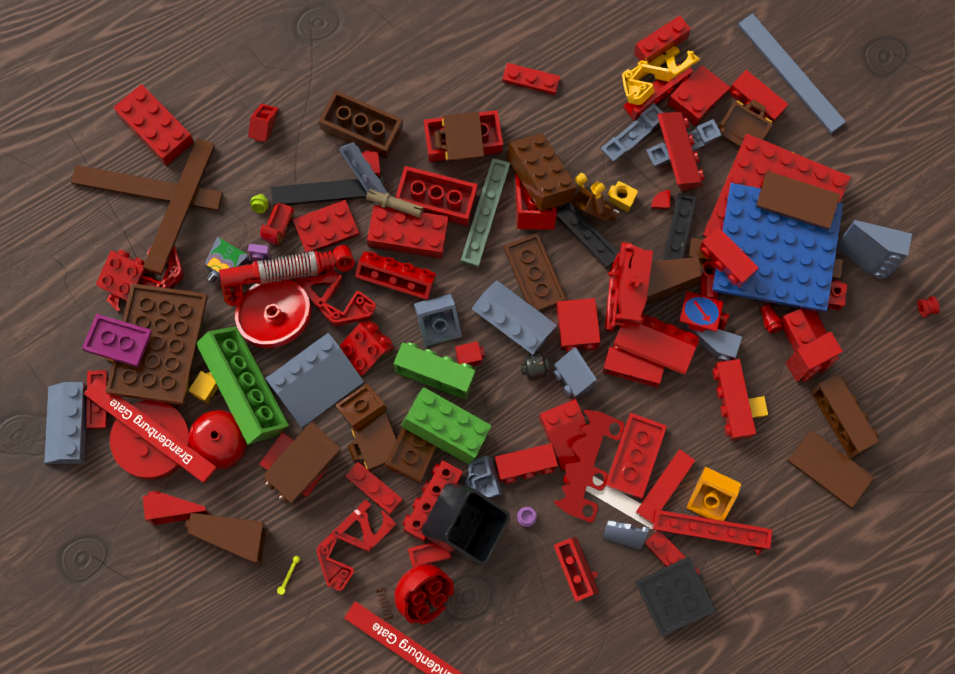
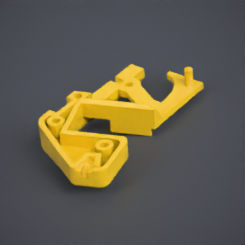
M673 46L665 52V55H660L650 63L641 60L637 63V67L631 71L628 69L622 74L628 102L641 105L654 93L655 90L652 83L639 81L649 73L654 74L655 79L670 82V79L678 76L698 62L700 58L693 51H687L688 58L677 67L675 56L680 51L679 48ZM665 62L668 65V69L659 67Z

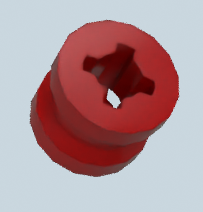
M935 296L917 301L918 311L923 318L928 317L929 314H939L940 306Z

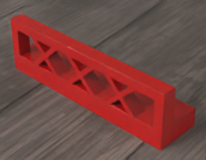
M687 68L678 76L670 79V82L656 80L652 83L655 90L654 93L643 104L636 105L627 102L623 105V109L633 121H636L640 114L653 103L657 105L672 94L692 75V68Z

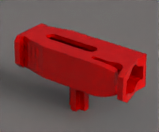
M627 244L625 251L629 252L625 256L622 265L618 294L619 314L616 315L615 320L642 324L644 318L640 316L647 301L653 251L643 250L632 244Z

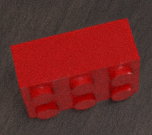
M829 332L798 348L785 364L797 383L802 380L805 383L814 378V375L818 372L822 374L828 371L835 364L834 362L839 360L838 356L843 351L832 332Z

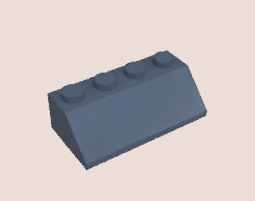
M497 280L481 295L472 307V310L532 355L537 354L558 326Z
M62 382L48 387L45 464L85 463L87 397L83 393L87 390V386L84 382Z

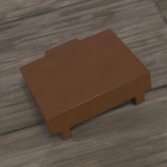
M754 99L745 107L738 100L734 101L718 127L723 137L738 146H741L746 133L764 140L773 125L771 120L763 118L766 106ZM753 107L761 113L758 115L749 110V108Z
M479 112L443 115L442 126L445 128L434 133L435 148L447 150L445 152L446 160L448 162L484 158ZM441 134H445L446 145L442 144Z
M386 412L376 416L356 431L353 428L351 430L353 436L356 437L348 445L353 461L364 460L365 467L369 471L385 465L397 440ZM357 444L359 445V448L361 450V456H359V453L357 451Z

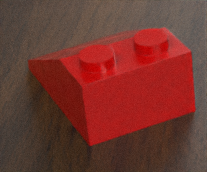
M702 65L673 92L667 105L676 112H681L683 118L687 117L688 121L697 127L731 87Z
M515 174L517 229L554 230L556 207L539 211L522 181Z
M576 399L539 415V420L549 443L553 445L555 457L561 471L565 470V464L580 462V458L572 450L571 446L578 439L586 437L581 429L583 426H586V422Z
M160 491L148 492V495L143 496L145 520L152 526L185 521L187 518H190L191 513L211 515L205 506L160 493Z

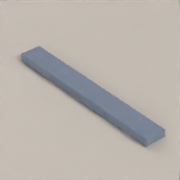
M753 13L738 23L740 30L830 134L846 123Z

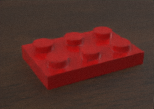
M346 200L293 219L307 255L310 251H319L359 235Z

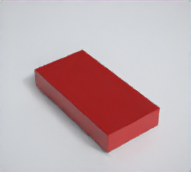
M434 542L408 549L412 567L451 559L450 552Z

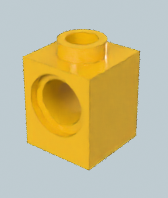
M618 181L616 186H611L607 194L610 196L608 202L629 212L638 190ZM623 193L626 196V198L621 199L617 196V194Z
M200 371L188 391L192 396L208 404L218 386L211 372L204 373Z

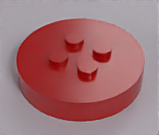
M151 400L133 404L135 408L189 447L188 435L190 430L188 424L174 407L164 402ZM115 420L110 433V448L116 462L127 473L139 479L156 480L169 476L180 467L120 421Z

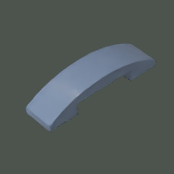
M653 103L640 114L636 121L616 138L613 137L600 150L612 162L620 159L660 124L657 114L663 112Z
M714 119L697 126L696 130L688 133V135L692 134L695 145H692L693 152L722 136ZM662 142L646 150L654 167L671 162L666 143Z

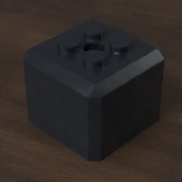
M451 482L445 484L422 527V533L425 537L456 557L482 566L488 563L511 519L510 512L476 489Z

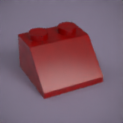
M800 308L783 316L781 319L783 322L782 329L794 352L798 348L827 334L817 312L814 310Z

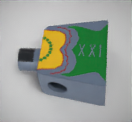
M217 237L205 262L206 268L211 271L206 280L216 286L220 280L219 269L247 265L250 262L248 254Z

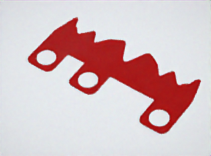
M583 410L590 421V424L581 428L586 437L578 439L571 446L572 450L580 458V462L565 464L566 476L570 485L562 486L566 497L561 499V501L555 500L554 504L567 514L591 523L595 519L598 505L583 497L587 486L599 491L605 488L608 473L594 467L603 435L614 440H620L625 425L622 421L602 412ZM612 423H617L620 426V432L617 435H612L609 431ZM596 473H601L604 477L603 483L599 486L593 482V476ZM585 505L593 507L594 512L591 517L583 515L582 510Z

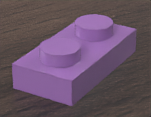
M249 244L248 253L252 262L257 260L265 262L264 260L268 261V258L271 261L272 256L268 246Z

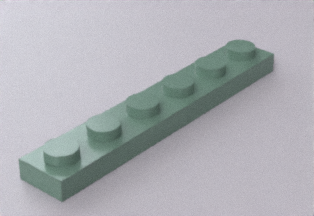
M492 158L461 257V263L479 268L509 171L510 163Z

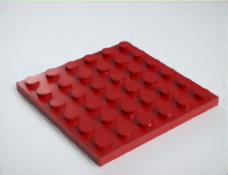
M746 133L702 236L707 237L718 227L722 230L731 183L762 188L765 175L769 171L840 194L838 203H840L851 176Z

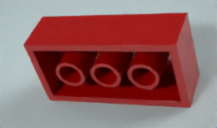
M142 84L113 107L117 116L165 166L169 165L194 143L191 134Z
M498 110L479 112L484 155L502 153L503 141ZM443 117L424 120V133L429 163L446 160L445 152L447 150L435 148L434 133L445 128L442 126ZM441 134L442 144L446 145L445 134Z
M405 166L395 198L423 206L424 213L448 216L449 222L468 226L477 195L478 184Z
M374 204L367 237L368 247L442 259L449 217L423 212L421 217L417 218L389 207L383 208L381 205Z

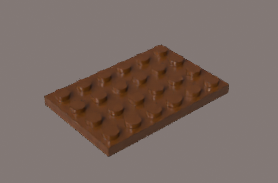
M131 283L122 321L150 329L152 335L138 368L113 360L105 392L109 395L184 405L208 295L205 293Z

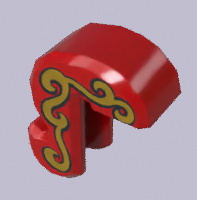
M277 203L267 226L262 224L260 230L261 240L273 245H280L286 235L288 225L294 217V208Z

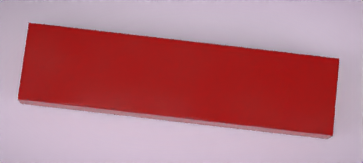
M679 449L635 513L652 524L655 510H661L695 462V459Z

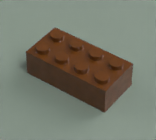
M335 90L319 119L320 130L349 143L354 142L356 146L365 150L378 152L379 156L387 159L403 129V120Z
M543 133L509 143L507 158L539 211L573 202L577 186Z
M840 374L819 383L810 392L849 459L869 450L879 442L876 430L870 427L867 422L868 417L866 413L860 410L857 405L858 400L856 396L850 393L847 381Z

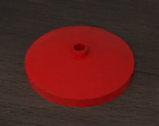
M282 279V281L279 280L278 282H273L272 280V283L255 284L243 294V300L237 305L235 310V323L242 337L250 344L261 348H275L293 341L304 331L311 317V303L305 290L298 283L287 279L285 281Z

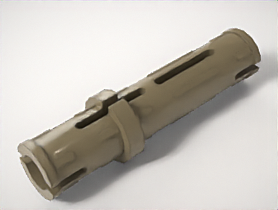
M369 189L366 200L378 203L383 208L389 207L420 218L423 213V206L395 198L389 193L384 194Z

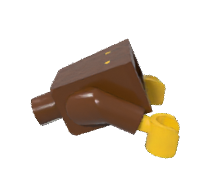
M580 173L577 175L575 182L580 188L572 204L605 222L609 219L615 221L618 218L619 211L614 209V204L605 200L604 196L600 194L605 190L603 183H599V181L591 186V191L593 192L591 193L583 185L588 181L585 174Z

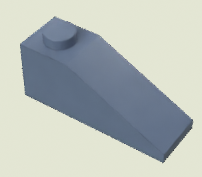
M684 323L683 328L687 332H692L700 337L698 342L714 357H717L719 361L735 360L742 339L741 336L717 329V332L706 329L702 333L689 329V324Z

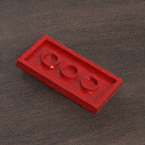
M630 413L605 486L642 499L667 426Z

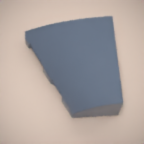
M484 456L473 460L468 467L469 476L466 479L465 486L476 489L489 499L502 495L493 458Z
M608 520L603 539L641 550L649 528L643 527V529H638L631 524Z

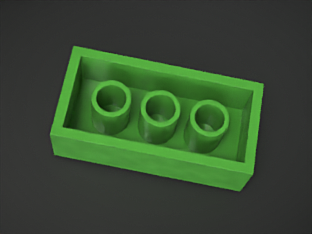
M402 342L394 361L395 373L464 400L467 399L475 379V370H473L472 366L462 363V365L454 362V359L447 356L443 358L436 356V353L432 350L426 349L423 351L418 349L417 345L410 342L407 344Z
M423 387L415 398L401 427L469 465L476 458L491 425Z

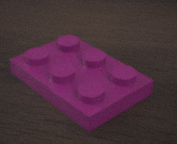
M96 314L82 350L138 368L152 331Z

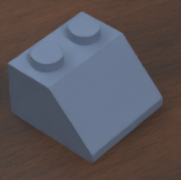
M451 294L414 304L425 347L462 337L456 306Z
M576 347L554 364L553 374L558 381L561 380L565 387L563 389L568 397L572 396L573 399H577L594 388L597 379Z

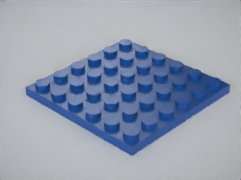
M731 183L722 231L759 269L752 278L739 288L737 285L729 282L728 276L723 271L720 272L716 268L712 292L826 313L843 203L837 204L828 231L757 208L755 206L761 188Z

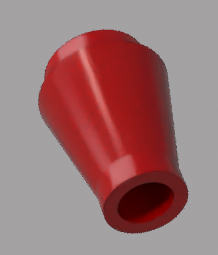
M767 304L760 308L765 330L769 334L780 331L783 328V322L771 305Z

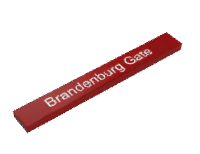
M95 379L83 393L87 398L203 484L216 471V466L120 396L107 394L105 392L107 386L99 380Z
M356 601L344 617L348 622L425 674H462Z

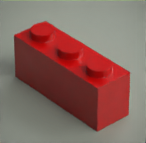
M679 15L638 42L635 46L634 54L639 61L642 60L650 63L660 55L665 54L673 46H677L688 39L691 28Z
M747 70L738 77L729 90L731 96L735 100L741 101L745 106L753 99L766 106L763 118H768L773 124L785 112L788 103ZM753 107L749 108V110L758 115L761 113Z
M719 227L701 242L699 247L701 253L706 258H710L720 272L723 271L728 276L727 278L731 284L737 285L740 288L757 273L759 267Z
M613 346L608 349L602 373L658 388L664 366Z
M552 443L496 456L494 460L500 483L505 482V484L514 483L516 479L524 477V480L531 479L538 473H543V475L552 474L558 467Z
M573 537L553 545L575 601L577 602L599 593L578 538Z

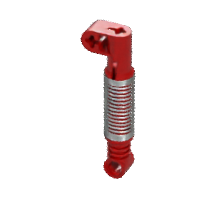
M340 245L332 253L328 251V254L323 252L322 255V253L317 251H310L308 255L305 252V255L304 253H302V256L295 254V257L291 255V258L288 255V258L285 256V259L282 256L281 259L278 257V260L276 257L275 260L271 258V261L269 258L268 261L265 259V262L257 260L249 265L219 269L225 303L230 306H236L243 300L242 285L257 283L258 285L272 283V280L273 282L282 281V279L285 281L286 279L289 280V278H299V276L301 278L303 276L306 277V275L309 277V274L311 276L321 274L325 268L326 271L329 268L333 270L334 267L340 271H348L354 267L355 261L351 249L346 245Z

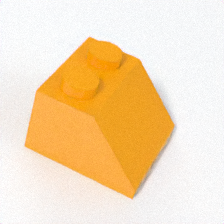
M705 467L686 508L706 518L724 521L738 496L741 483Z

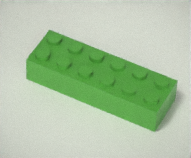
M237 326L208 331L196 345L247 444L278 436L289 425Z

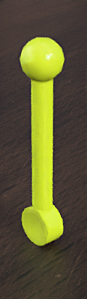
M299 556L293 557V563L282 586L277 589V592L281 595L285 593L287 582L296 564L300 562Z

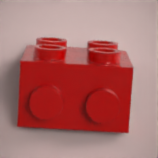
M122 249L110 251L96 285L124 300H128L131 283L138 284L142 274H149V271L143 269L145 260L138 257L134 259L130 257L129 252Z
M370 320L359 323L339 346L360 375L366 374L382 355L391 353L395 348L390 338L383 335L378 325Z

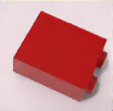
M595 298L557 301L556 311L561 350L570 352L576 347V349L585 348V351H592L599 347L600 335Z

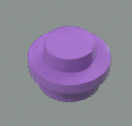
M524 507L519 510L517 520L520 525L530 527L536 522L537 515L532 508Z

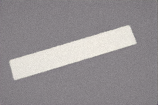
M593 476L595 485L599 486L603 483V481ZM589 486L586 487V491L647 527L653 528V522L650 524L635 513L641 505L639 502L620 491L606 486L602 491Z

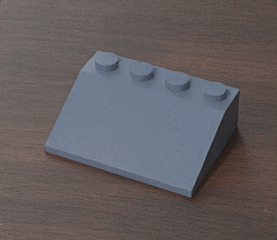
M854 220L837 243V249L867 273L874 275L876 278L885 279L908 256L912 234Z
M329 333L265 378L268 385L301 428H304L364 383Z

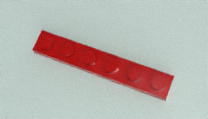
M655 510L652 530L762 549H770L772 529Z

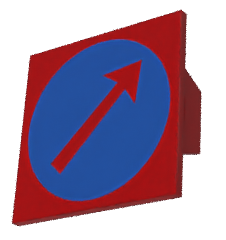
M687 291L679 321L689 324V329L703 333L707 329L717 332L724 302Z

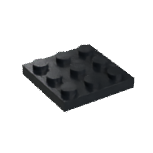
M690 556L635 581L661 637L716 612Z

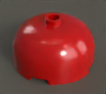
M214 410L202 414L194 421L188 435L189 447L216 466V470H225L235 466L247 451L248 444L232 413L227 411ZM215 433L218 437L214 439L212 434Z
M424 564L413 567L401 577L395 588L394 601L396 608L410 624L420 623L423 625L429 623L447 608L443 604L448 600L449 596H453L454 584L452 579L443 570L434 565ZM425 599L434 607H438V609L429 613L430 607L424 602Z

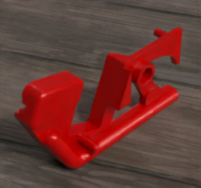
M621 242L620 252L617 254L610 272H608L610 280L605 331L609 332L614 330L615 325L624 326V322L616 321L615 318L622 265L625 256L629 252L625 251V246L632 244L629 242Z
M174 245L166 264L169 267L161 282L142 275L139 284L172 289L182 280L184 273L176 245ZM114 294L108 295L106 300L120 312L119 302L121 298Z
M329 268L324 275L292 278L305 290L309 299L332 326L337 327L370 319L376 310L375 302L360 291L355 292L344 312L327 304L329 299L336 293L342 281V276L338 275L334 269L331 270ZM325 283L330 285L322 298H319L311 289L313 285Z
M367 500L360 504L322 541L316 550L326 585L337 591L343 590L354 573L352 567L329 558L337 538L369 552L396 525L382 511L383 523L379 531L374 535L369 526L368 514L365 512L371 506ZM356 520L360 522L363 541L343 533Z

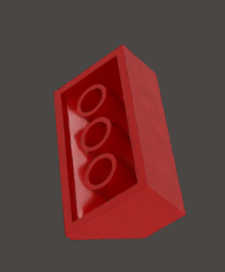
M681 112L657 114L677 185L681 192L703 186L702 180H705L702 169L698 170L697 163L700 160L697 151L693 152L692 145H695L692 134L688 135L687 128L690 127L687 117L683 118Z
M644 314L640 316L644 318L642 324L624 322V326L620 327L613 346L681 374H686L700 337L692 332H686L674 325L666 324L655 317H649Z

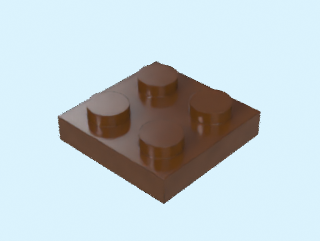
M365 384L335 405L355 431L387 409L385 403L368 384Z

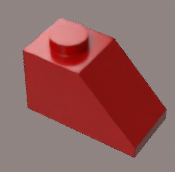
M261 103L250 117L248 137L258 142H266L271 135L279 108Z

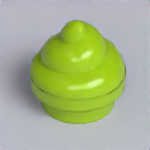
M258 194L252 197L250 205L254 212L264 213L269 208V202L265 195Z

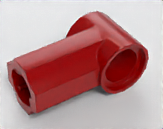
M707 261L703 264V269H711L713 274L708 275L705 270L701 274L700 295L717 300L718 292H712L716 267L713 261Z

